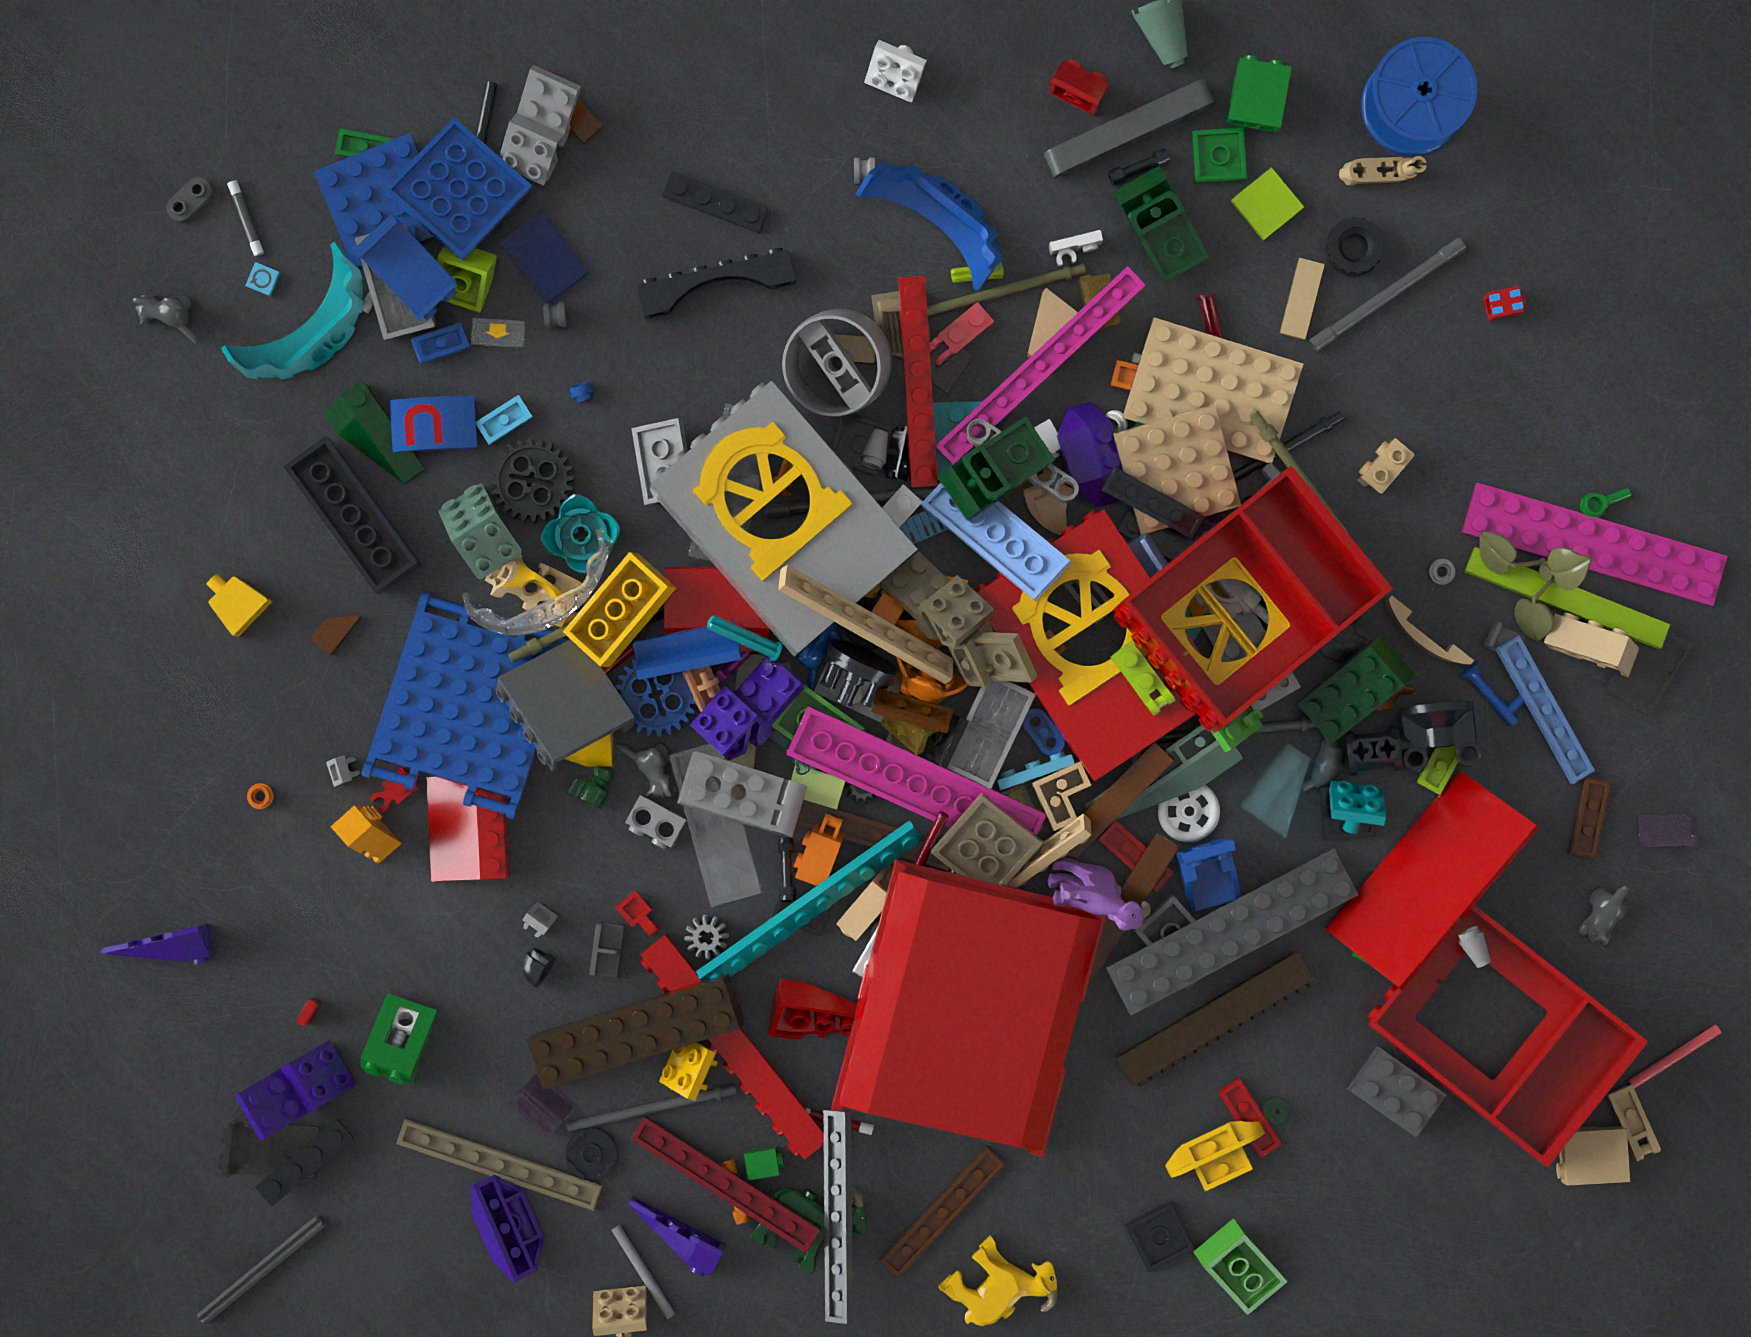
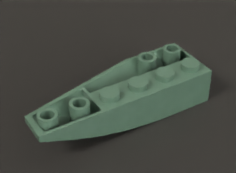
M1200 724L1165 748L1175 760L1115 820L1197 790L1242 760L1243 757L1236 747L1225 753L1211 733V730L1207 731ZM1109 788L1084 804L1086 808L1089 809Z

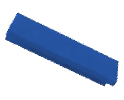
M707 626L633 641V648L637 659L636 673L638 680L741 660V644L709 630Z

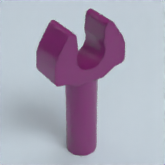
M742 651L741 660L727 663L714 675V677H718V686L723 684L752 655L750 651Z

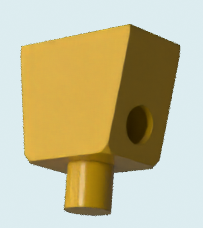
M217 573L206 584L216 593L208 602L228 631L236 637H239L273 602L270 598L235 576L226 582Z

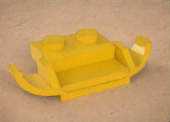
M1259 1121L1228 1122L1191 1141L1183 1143L1174 1152L1165 1167L1171 1178L1195 1169L1204 1190L1208 1191L1253 1170L1243 1146L1261 1137L1265 1132Z

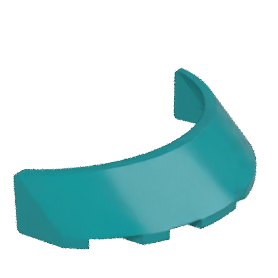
M335 241L330 244L333 254V275L329 290L318 310L305 324L291 334L271 343L249 347L224 345L221 348L229 363L243 375L252 379H257V377H279L281 380L294 377L293 374L307 369L312 371L330 360L334 353L341 350L350 339L355 330L354 325L358 315L362 313L363 279L360 269Z

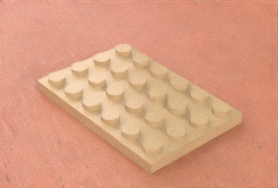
M1153 318L1122 418L1145 425L1215 405L1226 449L1266 463H1272L1276 452L1269 442H1265L1259 435L1260 430L1249 417V414L1257 409L1269 425H1273L1278 432L1277 437L1280 439L1304 364Z

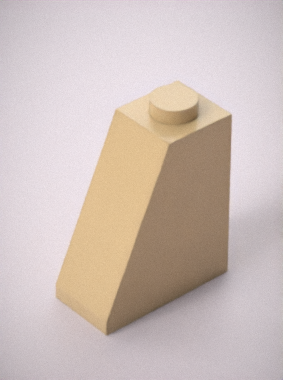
M1045 288L1041 296L1027 354L1029 358L1078 313L1047 288Z
M890 865L886 866L875 876L836 923L843 934L852 937L855 941L883 909L893 870Z

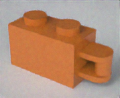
M826 813L822 825L815 823L812 831L807 830L802 842L806 849L804 854L798 853L793 866L798 869L795 878L815 886L829 878L845 835L839 832L843 819ZM828 825V826H831V827L836 828V829L833 830V829H830V828L825 827V826Z

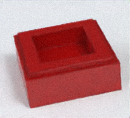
M314 997L309 999L296 1023L303 1027L309 1025L320 1008L321 1001Z

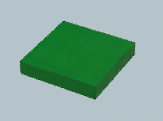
M1244 127L1194 130L1191 132L1195 184L1247 180Z

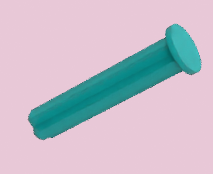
M716 615L711 616L708 620L707 628L760 652L768 656L773 662L781 653L782 643L779 641L775 643Z

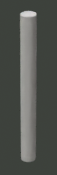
M621 1225L613 1228L611 1231L666 1319H669L676 1314Z

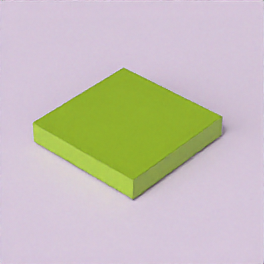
M1272 167L1230 201L1263 241L1304 208Z

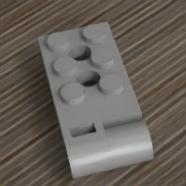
M695 751L692 753L677 803L775 834L792 837L807 786ZM708 778L716 780L718 787L715 792H710L706 788V780ZM733 786H738L742 789L743 795L740 800L732 797L731 789Z

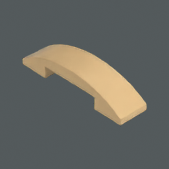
M1392 595L1386 598V607L1397 627L1421 650L1449 663L1457 665H1471L1474 660L1454 644L1449 645L1446 650L1442 649L1406 620L1412 613L1409 608Z

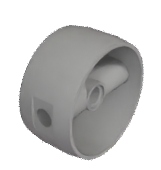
M848 309L826 310L802 322L790 336L783 353V375L793 397L808 410L824 416L850 415L871 404L883 392L892 370L891 347L883 330L868 316ZM824 319L846 321L860 329L869 339L875 350L878 367L873 389H871L853 363L851 353L842 347ZM802 340L847 405L842 406L829 403L818 397L807 386L800 371L798 358ZM834 356L842 360L843 366L841 369L833 365Z

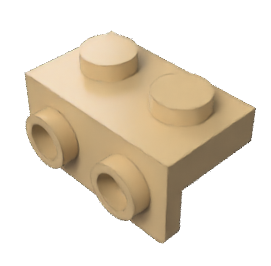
M1396 438L1389 443L1384 441L1375 451L1378 454L1377 458L1372 463L1368 460L1358 471L1361 476L1357 481L1364 487L1370 485L1379 494H1382L1414 457V453Z

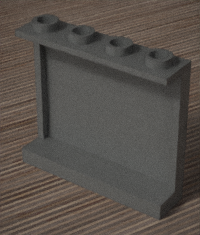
M571 639L498 677L496 688L498 698L501 702L507 703L512 719L515 723L521 724L528 743L535 745L540 761L544 765L547 764L551 771L556 769L557 762L621 728L624 733L633 728L635 717L605 672Z

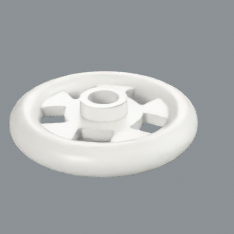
M1207 785L1189 792L1190 798L1179 801L1178 797L1158 804L1159 822L1169 836L1181 842H1196L1206 838L1213 832L1219 821L1220 805L1216 795ZM1200 795L1204 796L1208 802L1203 808L1196 801V798ZM1169 806H1177V817L1168 816ZM1191 806L1194 809L1192 816L1185 815L1184 810L1186 807ZM1202 814L1208 817L1203 827L1196 823ZM1179 823L1190 824L1189 832L1179 830Z

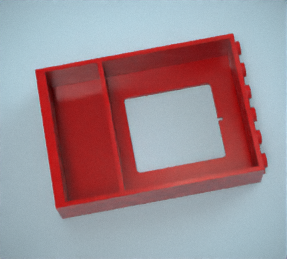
M1475 905L1406 987L1401 990L1393 984L1383 996L1387 1000L1382 1007L1377 1004L1367 1016L1370 1019V1022L1367 1024L1369 1027L1546 1167H1549L1648 1043L1641 1035ZM1474 926H1477L1479 931H1483L1491 959L1488 965L1547 1011L1543 1020L1494 1080L1489 1079L1415 1019L1416 1014L1440 986L1436 981L1439 979L1443 982L1466 953L1458 943L1460 941L1458 934Z

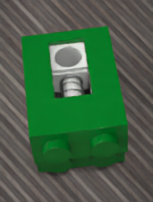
M387 993L360 1058L361 1068L370 1075L387 1076L390 1081L397 1084H414L418 1075V1064L437 1019V1010ZM409 1019L412 1021V1024L402 1026L399 1024V1021ZM393 1031L395 1035L392 1037V1045L387 1043ZM405 1037H409L405 1048L402 1049L401 1046L404 1045V1039L406 1041Z

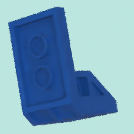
M1223 838L1179 850L1175 853L1177 867L1190 912L1234 901L1241 897L1237 872L1231 851L1236 850L1233 839Z

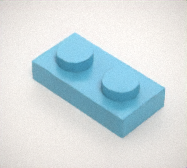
M517 395L476 421V425L487 443L491 445L534 417L521 397Z

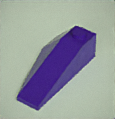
M209 924L101 949L102 954L184 962L192 960L193 965L209 961L208 956L215 954Z
M633 1196L629 1202L630 1207L687 1265L691 1266L690 1270L702 1277L705 1274L711 1276L726 1244Z

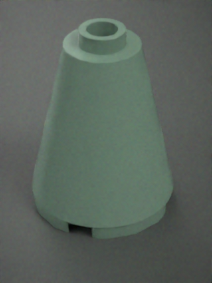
M1156 0L1131 10L1134 19L1163 65L1169 64L1170 68L1184 64L1183 58L1188 57L1182 0Z

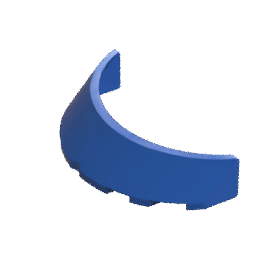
M889 162L879 163L867 174L855 193L858 197L880 198L901 204L916 211L938 226L955 243L964 256L972 275L973 289L976 291L981 288L1002 261V253L999 252L996 241L998 237L997 231L994 226H989L982 217L985 212L956 185L937 174L931 177L922 173L921 168L909 164L905 168L890 166Z

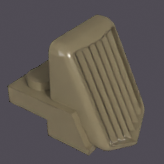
M899 291L871 295L875 322L885 333L891 347L892 356L903 358Z

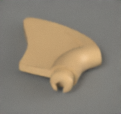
M1044 469L1043 474H1040L1038 479L1042 482H1048L1051 480L1052 475L1048 470ZM1066 484L1059 487V491L1063 496H1071L1074 490ZM1035 485L1023 489L1025 503L1032 516L1049 531L1061 535V532L1067 528V503L1059 502Z

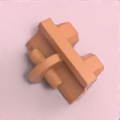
M710 666L682 671L700 712L705 709L720 691L718 677H714Z

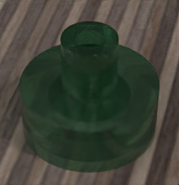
M1271 1097L1263 1104V1115L1269 1122L1280 1124L1289 1117L1290 1108L1284 1099Z

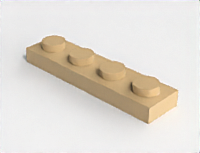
M1083 813L1045 840L1005 886L1012 888L1023 886L1035 874L1046 870L1055 860L1066 856L1075 846L1086 842L1091 836L1090 819Z

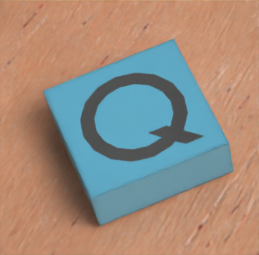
M255 262L245 286L271 297L281 273Z

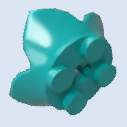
M574 494L563 502L560 507L559 517L550 521L545 526L540 540L550 553L564 558L572 570L586 574L597 568L602 562L605 552L615 545L620 534V527L611 515L598 511L595 504L589 498ZM581 528H584V531L589 533L583 542H580L579 538H575V534H578Z

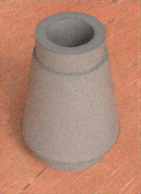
M879 429L873 430L861 455L863 459L861 464L863 466L881 470L882 466L886 464L887 432Z
M1474 926L1458 934L1460 939L1458 943L1477 968L1491 962L1483 931H1479L1478 927Z

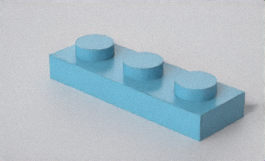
M1064 751L1049 756L1051 761L1041 764L1040 760L1025 764L1026 770L1016 773L1014 768L1000 773L1001 778L996 781L999 789L1003 790L1075 764L1071 754L1065 755Z

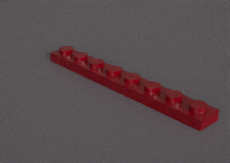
M647 1116L642 1119L631 1137V1140L805 1253L809 1251L821 1229Z

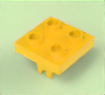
M699 1042L673 1049L662 1071L659 1082L685 1098L695 1101L700 1089L706 1091L708 1087L703 1082L710 1065L717 1066L718 1061L713 1059L716 1052Z

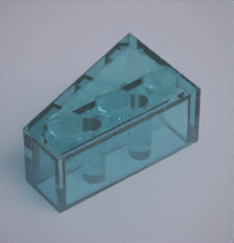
M1284 744L1240 808L1279 836L1286 838L1310 758L1291 744Z

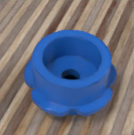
M589 381L579 383L570 387L572 394L570 398H576L577 402L587 400L592 397L591 392L595 389L591 388Z

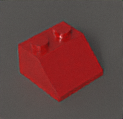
M1063 60L1050 82L1048 93L1094 116L1110 83L1100 73L1093 72L1091 74L1083 70L1084 67L1076 61L1070 60L1067 62Z

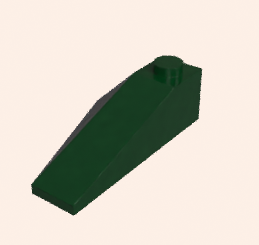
M361 381L343 393L324 412V415L338 435L403 484L425 470L414 452L393 453L391 418L365 382Z

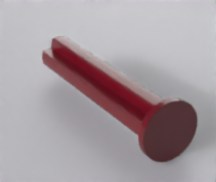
M1210 293L1196 297V300H1200L1207 334L1224 339L1214 298L1217 294Z

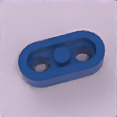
M1029 710L1022 723L1026 732L1044 754L1051 756L1060 753L1064 748L1065 742L1057 727L1043 710ZM1032 717L1040 719L1039 726L1034 727L1031 725L1030 720ZM1050 737L1056 741L1055 746L1052 748L1046 745V740Z

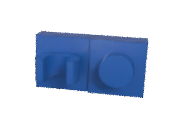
M461 322L411 339L420 364L467 350L470 347Z

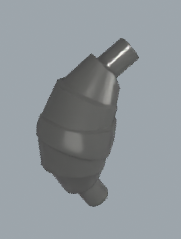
M1323 734L1325 740L1321 742L1313 769L1309 773L1310 778L1300 782L1303 792L1314 787L1319 789L1331 783V781H1335L1344 769L1345 750L1339 738L1331 743Z

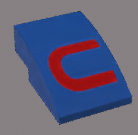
M474 396L421 397L389 401L393 453L443 452L445 450H472L477 448Z

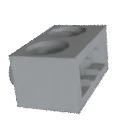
M640 795L625 823L630 825L628 830L641 837L645 833L653 837L651 841L653 844L665 849L666 846H674L688 819ZM642 809L647 810L651 815L650 822L646 825L640 824L637 820V814ZM664 822H669L674 827V832L670 837H664L660 833V826Z

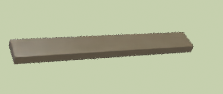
M407 1118L404 1119L396 1142L398 1145L489 1176L495 1174L513 1184L592 1211L596 1208L603 1187L602 1184L581 1179L578 1176Z

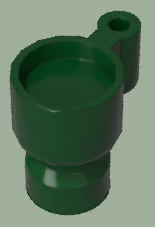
M595 766L592 772V780L586 781L574 778L567 793L601 809L608 795L606 785L611 783L614 774Z

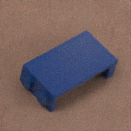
M390 214L352 250L416 315L418 321L423 317L428 320L438 311L435 306L442 299L447 302L457 293L454 288L458 283L393 214Z

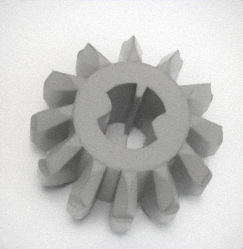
M703 915L702 925L697 918L693 919L697 929L692 926L686 927V930L693 933V936H685L684 940L694 942L687 948L689 951L695 947L699 948L695 955L697 958L701 956L702 951H705L706 959H710V950H713L716 956L721 954L717 945L722 948L727 947V944L720 941V938H728L729 933H720V930L726 927L725 923L720 924L718 927L715 926L718 917L714 916L710 924L708 923V916ZM704 930L706 933L711 931L714 936L711 937L713 942L710 944L708 941L702 942L700 940V937L703 936L700 934L701 931Z

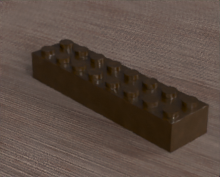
M728 973L535 1033L527 1039V1043L542 1088L546 1089L738 1030L745 1024Z

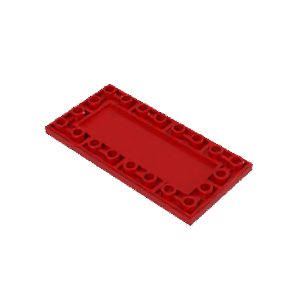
M1459 771L1444 788L1441 795H1438L1357 891L1358 896L1350 899L1325 929L1399 989L1403 990L1539 828L1465 773Z

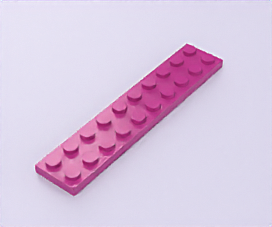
M1475 483L1461 532L1476 538H1480L1482 532H1493L1508 539L1515 549L1548 558L1553 549L1565 547L1579 554L1592 557L1589 571L1708 606L1714 605L1727 556L1597 517L1590 518L1580 512L1481 483Z
M810 706L807 707L786 752V755L932 821H935L939 811H943L949 815L944 825L948 828L953 826L981 793H984L1035 835L1038 834L1046 817L1044 812L993 789H989L956 772Z

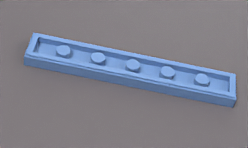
M1516 635L1495 648L1497 654L1570 784H1575L1595 771L1520 635Z

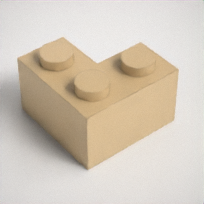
M1076 762L1071 766L1031 783L1053 831L1068 825L1077 818L1067 796L1091 786L1081 762Z

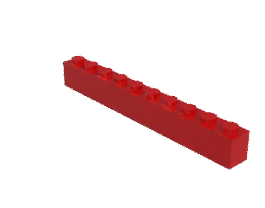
M667 933L640 954L643 958L640 961L649 973L654 971L659 978L657 984L665 993L702 982L695 968ZM742 1027L738 1030L708 1038L709 1041L706 1042L708 1048L722 1056L725 1060L722 1063L724 1068L731 1076L734 1073L741 1080L739 1083L740 1088L747 1096L750 1094L754 1096L758 1101L755 1104L757 1109L764 1117L767 1114L774 1121L771 1126L780 1137L786 1136L790 1141L788 1147L797 1158L801 1155L805 1160L824 1145L823 1128L807 1113L803 1103Z

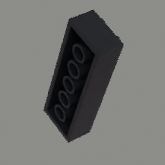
M323 437L283 466L374 593L381 595L422 565L329 437Z

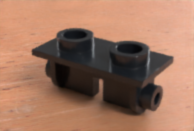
M896 426L895 430H892L889 449L897 450V454H887L884 468L886 472L885 477L898 478L907 482L908 475H910L907 426Z

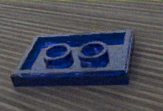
M542 210L500 241L545 303H550L588 274Z

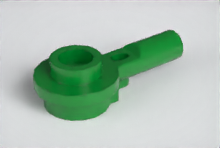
M1626 488L1606 496L1598 493H1589L1581 499L1580 510L1590 518H1598L1604 514L1609 505L1631 498V492Z

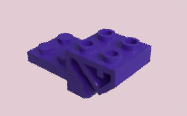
M766 656L734 693L724 686L690 726L725 758L732 760L746 754L748 742L754 746L762 745L775 730L771 725L806 686L778 661L775 660L773 662Z
M328 1040L237 1093L234 1097L260 1141H263L356 1084L331 1041Z

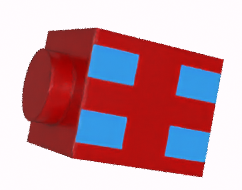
M1519 286L1491 291L1483 296L1488 321L1518 316L1524 312L1526 307V298L1524 293L1520 292Z

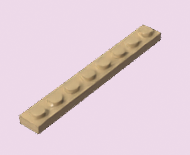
M786 565L781 569L778 590L944 684L952 680L953 658L791 566Z

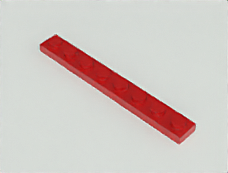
M925 276L898 277L910 486L912 488L938 486Z

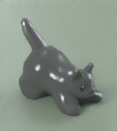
M145 294L132 299L137 304L135 309L140 318V325L149 323L151 319L155 318L169 326L178 328L193 343H199L196 333L187 326L189 309L192 302L186 295L175 294L162 299L158 295Z
M657 743L653 747L644 748L636 752L628 745L617 744V748L636 761L638 768L650 781V789L646 793V797L654 796L665 799L666 797H671L673 792H679L678 781L667 768L672 759L671 751L667 746Z
M1624 885L1616 893L1606 891L1604 888H1597L1590 896V903L1593 906L1592 912L1579 926V934L1581 936L1588 934L1589 940L1592 943H1600L1603 946L1607 945L1615 924L1626 915L1629 902L1625 897L1629 887Z

